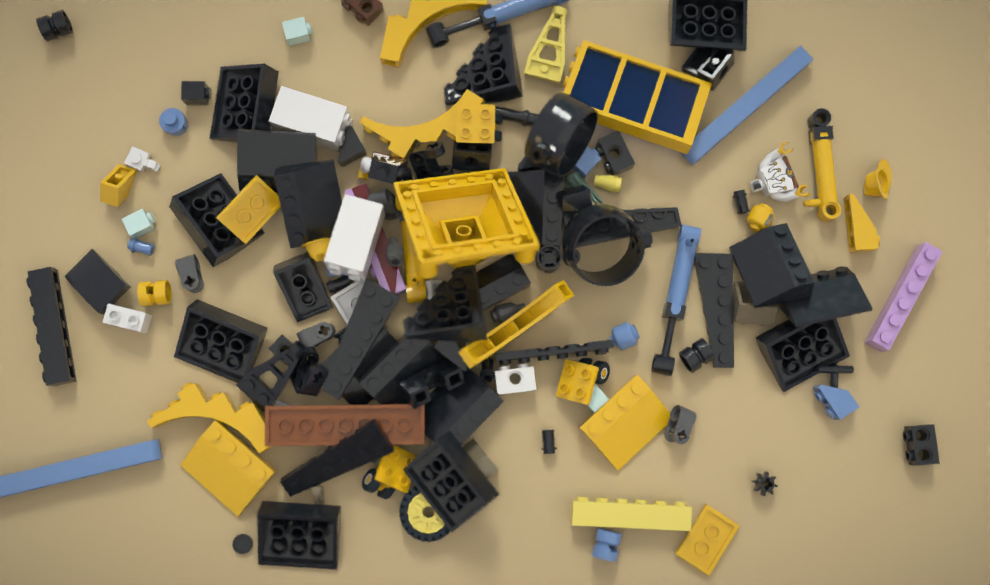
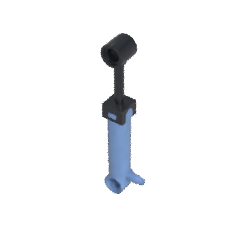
M507 0L493 6L488 4L478 8L479 17L445 28L442 22H437L428 26L426 32L432 47L439 48L450 41L448 35L482 24L484 31L495 28L499 23L553 4L561 5L569 0Z
M682 224L679 230L678 245L667 300L662 312V317L668 318L662 353L655 354L651 367V372L671 376L674 370L675 358L670 357L669 353L676 320L681 321L684 319L685 302L696 247L700 240L701 228Z

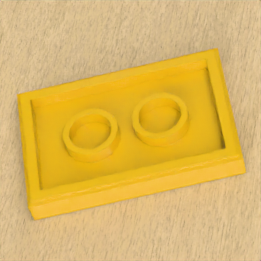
M256 175L216 218L241 241L247 244L281 207L279 196Z
M705 504L691 526V531H688L675 554L707 576H710L740 526Z

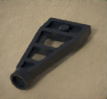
M296 340L289 348L250 370L236 386L265 412V406H271L280 396L301 357L307 352L306 346ZM282 358L290 364L285 373H282L275 366V363ZM266 371H271L277 377V382L272 389L259 378Z

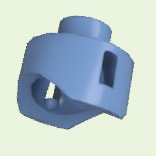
M169 108L159 118L161 128L170 135L180 136L187 131L188 121L185 115L178 109Z

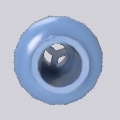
M629 322L613 327L612 335L609 336L610 340L613 339V346H617L620 350L637 345V339L640 338L635 325H631Z

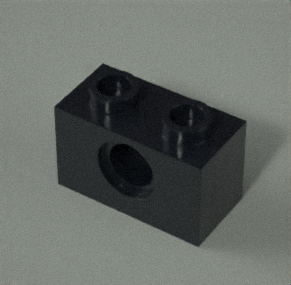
M619 131L598 139L595 148L600 155L599 157L602 156L605 161L604 168L607 173L619 175L633 168L635 162ZM609 152H617L618 158H612Z
M454 140L452 169L461 171L490 170L492 144L457 143Z

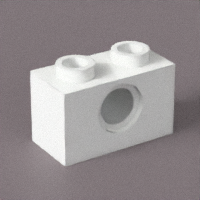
M108 304L103 323L147 334L153 315Z
M529 364L517 365V369H510V366L498 367V371H495L497 395L536 390L534 367H529ZM512 374L520 376L519 384H512L509 378Z

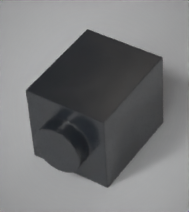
M182 81L181 100L185 105H208L212 92L205 81Z

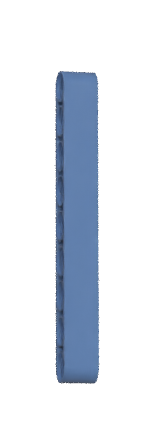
M802 46L798 47L694 138L688 154H681L691 165H694L814 59Z
M159 439L0 476V498L163 459Z

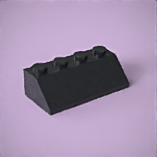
M512 253L477 271L483 312L531 285L524 269Z

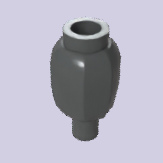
M392 237L389 240L390 243L386 246V259L391 266L398 267L404 260V251L402 244L397 242L395 237Z
M511 302L500 304L494 308V311L490 312L494 323H503L526 306L524 303L519 305Z

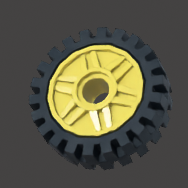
M414 486L404 495L400 504L399 513L402 526L409 535L420 541L432 542L440 540L449 534L450 530L435 510L432 517L424 515V508L427 506L431 507V505L417 487Z

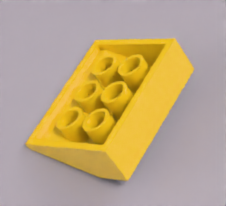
M637 374L578 428L618 471L667 426L670 413Z
M215 420L201 435L180 464L182 468L237 517L241 515L278 472L230 428L218 420Z

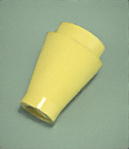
M596 175L594 186L614 194L615 192L620 193L623 178L618 177V175Z

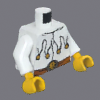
M789 142L782 143L780 149L777 148L766 155L760 163L759 170L756 172L757 180L749 183L753 193L762 190L765 197H771V199L781 202L797 199L800 195L803 197L810 195V193H802V190L809 186L801 185L799 187L787 156H783V153L793 151V148L788 151L784 149V146Z

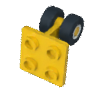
M457 104L456 142L493 144L494 142L501 141L502 132L496 130V125L502 124V115L495 113V105Z
M581 358L579 362L566 359L556 397L589 405L595 383L604 384L609 377V364L599 360L592 365L593 360L591 358Z
M393 445L394 452L382 457L378 469L372 468L368 470L362 481L363 490L369 493L379 490L377 496L383 499L390 498L395 489L408 493L411 484L410 478L403 469L417 456Z

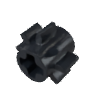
M766 471L763 476L760 473H756L758 478L752 480L756 486L754 491L761 490V496H765L766 492L773 495V488L778 487L774 483L776 477H769V472ZM762 481L768 482V486H763L761 484Z

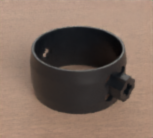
M563 92L555 94L543 107L529 132L525 145V157L534 165L550 174L559 177L565 176L577 164L586 150L597 125L598 112L589 104L570 94ZM540 136L542 141L537 142L535 137Z
M606 204L591 205L577 212L565 227L562 239L563 252L569 266L583 280L598 286H613L630 278L639 268L644 257L645 248H650L651 244H653L650 228H640L636 221L626 212ZM605 217H621L626 219L630 229V242L621 260L614 266L599 272H589L578 268L575 259V249L583 231L593 222Z

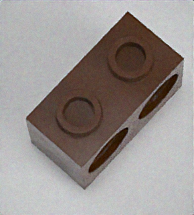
M341 0V5L347 11L351 10L354 12L356 19L361 23L365 22L368 26L384 11L383 4L379 0ZM365 8H371V9H372V10H371L370 12H368V13L363 12V10H364Z

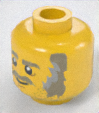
M760 203L752 207L746 221L750 225L749 229L758 233L770 227L775 215L770 206Z

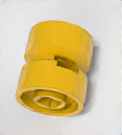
M157 280L154 284L152 281L139 282L137 295L140 306H154L155 303L157 305H170L172 291L169 280Z

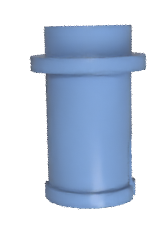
M131 238L127 248L133 253L136 251L151 256L154 251V244L139 241L138 238Z

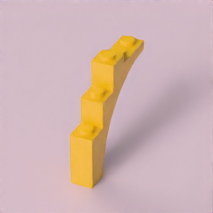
M411 0L407 19L401 15H389L380 55L381 64L400 68L404 53L410 42L428 24L442 16L455 12L478 11L479 7L488 5V0Z
M467 89L459 101L447 112L434 120L420 125L407 127L389 126L377 123L364 116L359 123L363 124V129L370 134L374 132L379 134V139L387 144L391 142L388 149L392 151V156L408 159L418 141H420L419 143L440 141L445 131H447L446 136L456 140L457 104H484L485 100Z
M564 280L556 283L526 307L488 332L487 340L475 341L459 351V354L468 367L472 368L500 351L511 341L520 337L575 295Z
M190 382L181 387L182 391L177 393L181 399L180 401L179 399L174 400L168 404L169 408L164 411L158 410L151 415L152 418L147 420L150 428H157L169 421L184 417L201 416L213 418L237 429L252 443L258 453H264L273 447L265 446V417L255 403H249L248 401L239 406L240 410L238 411L228 393L221 394L218 392L212 395L209 401L201 386L197 383L192 384Z

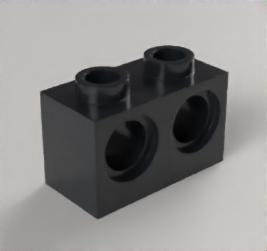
M935 424L904 426L903 439L907 447L905 457L909 465L940 464ZM917 431H920L921 438L919 440L916 438ZM920 450H922L924 454L922 459H920L918 456Z

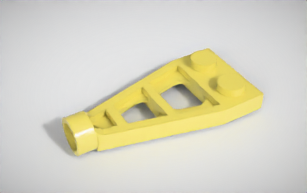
M560 6L553 7L549 20L528 56L524 75L560 84L565 66V18L567 9ZM550 28L559 30V40L557 42L546 39ZM544 46L555 47V61L540 58L539 54Z

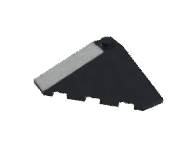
M510 23L492 28L488 33L490 38L484 45L482 43L478 45L472 53L474 58L468 65L464 63L457 71L456 75L458 77L453 84L448 83L444 87L446 105H455L467 89L484 99L485 103L502 102L523 97L521 76Z
M475 265L455 268L451 272L453 277L447 283L443 280L434 289L436 294L430 300L425 298L416 307L418 312L412 318L408 316L403 321L406 339L453 342L487 340L486 324Z

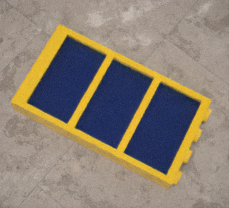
M583 40L581 47L577 46L574 54L576 61H572L568 70L571 73L570 77H565L563 83L565 90L563 93L570 94L593 107L598 112L597 124L688 154L693 144L712 83Z

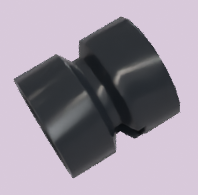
M64 10L52 13L51 17L45 15L36 19L39 31L47 42L57 39L58 35L66 36L73 33L71 22Z
M554 245L543 246L536 256L537 268L543 273L556 271L562 261L561 251Z
M703 338L694 342L692 348L686 347L678 353L681 361L691 373L700 369L702 363L708 364L715 359L713 350Z

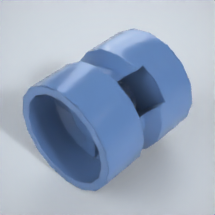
M597 528L595 536L597 544H594L591 556L617 562L619 553L617 546L621 543L622 534Z

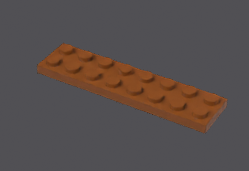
M410 404L265 406V446L336 445L341 439L354 434L355 430L374 418L392 445L425 444V404L415 409Z

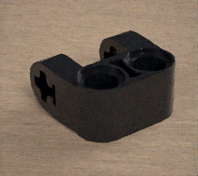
M441 141L421 142L410 154L409 159L418 179L455 175L450 165H439L436 158L441 157L446 152Z
M306 347L307 352L301 357L290 379L296 393L316 397L327 378V372L324 366L318 363L319 355L314 347Z

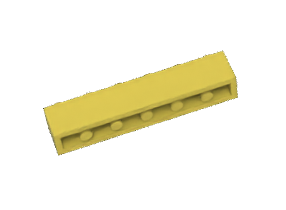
M577 497L576 500H572L571 524L577 526L691 531L692 507L686 506V502L674 501V505H666L667 501L655 500V504H647V500L635 499V503H627V499H616V502H608V498H596V501H588V497Z

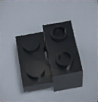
M695 48L682 65V71L692 77L712 83L710 90L714 91L733 66L734 51Z

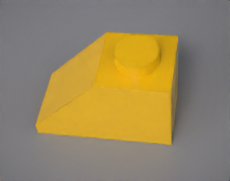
M118 164L100 182V202L119 207L128 197L136 175V169Z

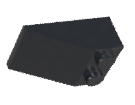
M308 252L274 265L273 274L297 323L333 308L315 261L310 258Z

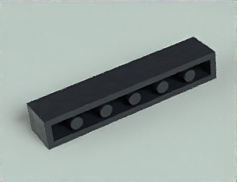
M46 267L27 271L28 277L26 282L31 291L29 300L34 309L33 323L37 327L38 333L36 334V341L40 345L41 351L39 353V360L43 364L44 372H42L43 381L46 383V386H58L77 382L58 269Z

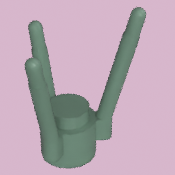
M578 172L570 174L565 179L567 182L566 189L584 185L590 189L591 200L595 204H598V201L603 203L599 195L585 182Z

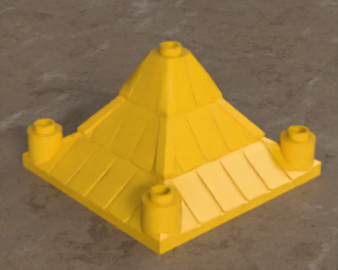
M506 168L393 183L395 207L403 214L417 257V273L420 277L425 279L435 277L438 271V264L445 262L449 263L454 269L471 265L476 266L486 257L515 252V259L520 263L528 264L534 261L535 252L539 250L540 244Z

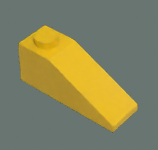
M847 195L843 199L849 253L872 252L879 249L880 237L877 235L876 228L855 195Z

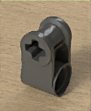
M386 188L368 195V201L383 204L384 219L393 220L399 217V211L395 207V195Z
M193 254L175 260L182 286L192 293L200 292L204 287V282L197 256Z
M321 322L296 333L299 341L306 347L315 348L321 343L332 339L336 330L332 324ZM323 327L330 329L327 331L328 335L322 334V331H324Z
M680 405L674 406L664 432L666 440L678 444L688 442L693 424L696 421V413Z

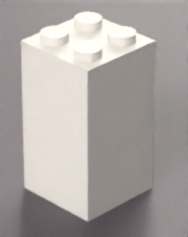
M281 86L269 118V123L275 131L316 133V144L318 146L340 152L348 126H352L353 119H351L347 106Z
M344 195L324 259V263L331 274L336 276L344 274L354 281L366 280L385 218L383 204Z

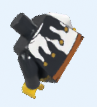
M373 151L372 159L369 157L362 159L357 179L364 178L368 181L371 178L391 184L401 180H413L412 172L407 167V159Z

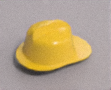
M886 159L880 160L877 169L866 175L864 183L865 195L883 197L885 200L888 198L892 172Z
M331 238L314 240L305 243L301 248L307 250L311 259H314L316 262H323Z

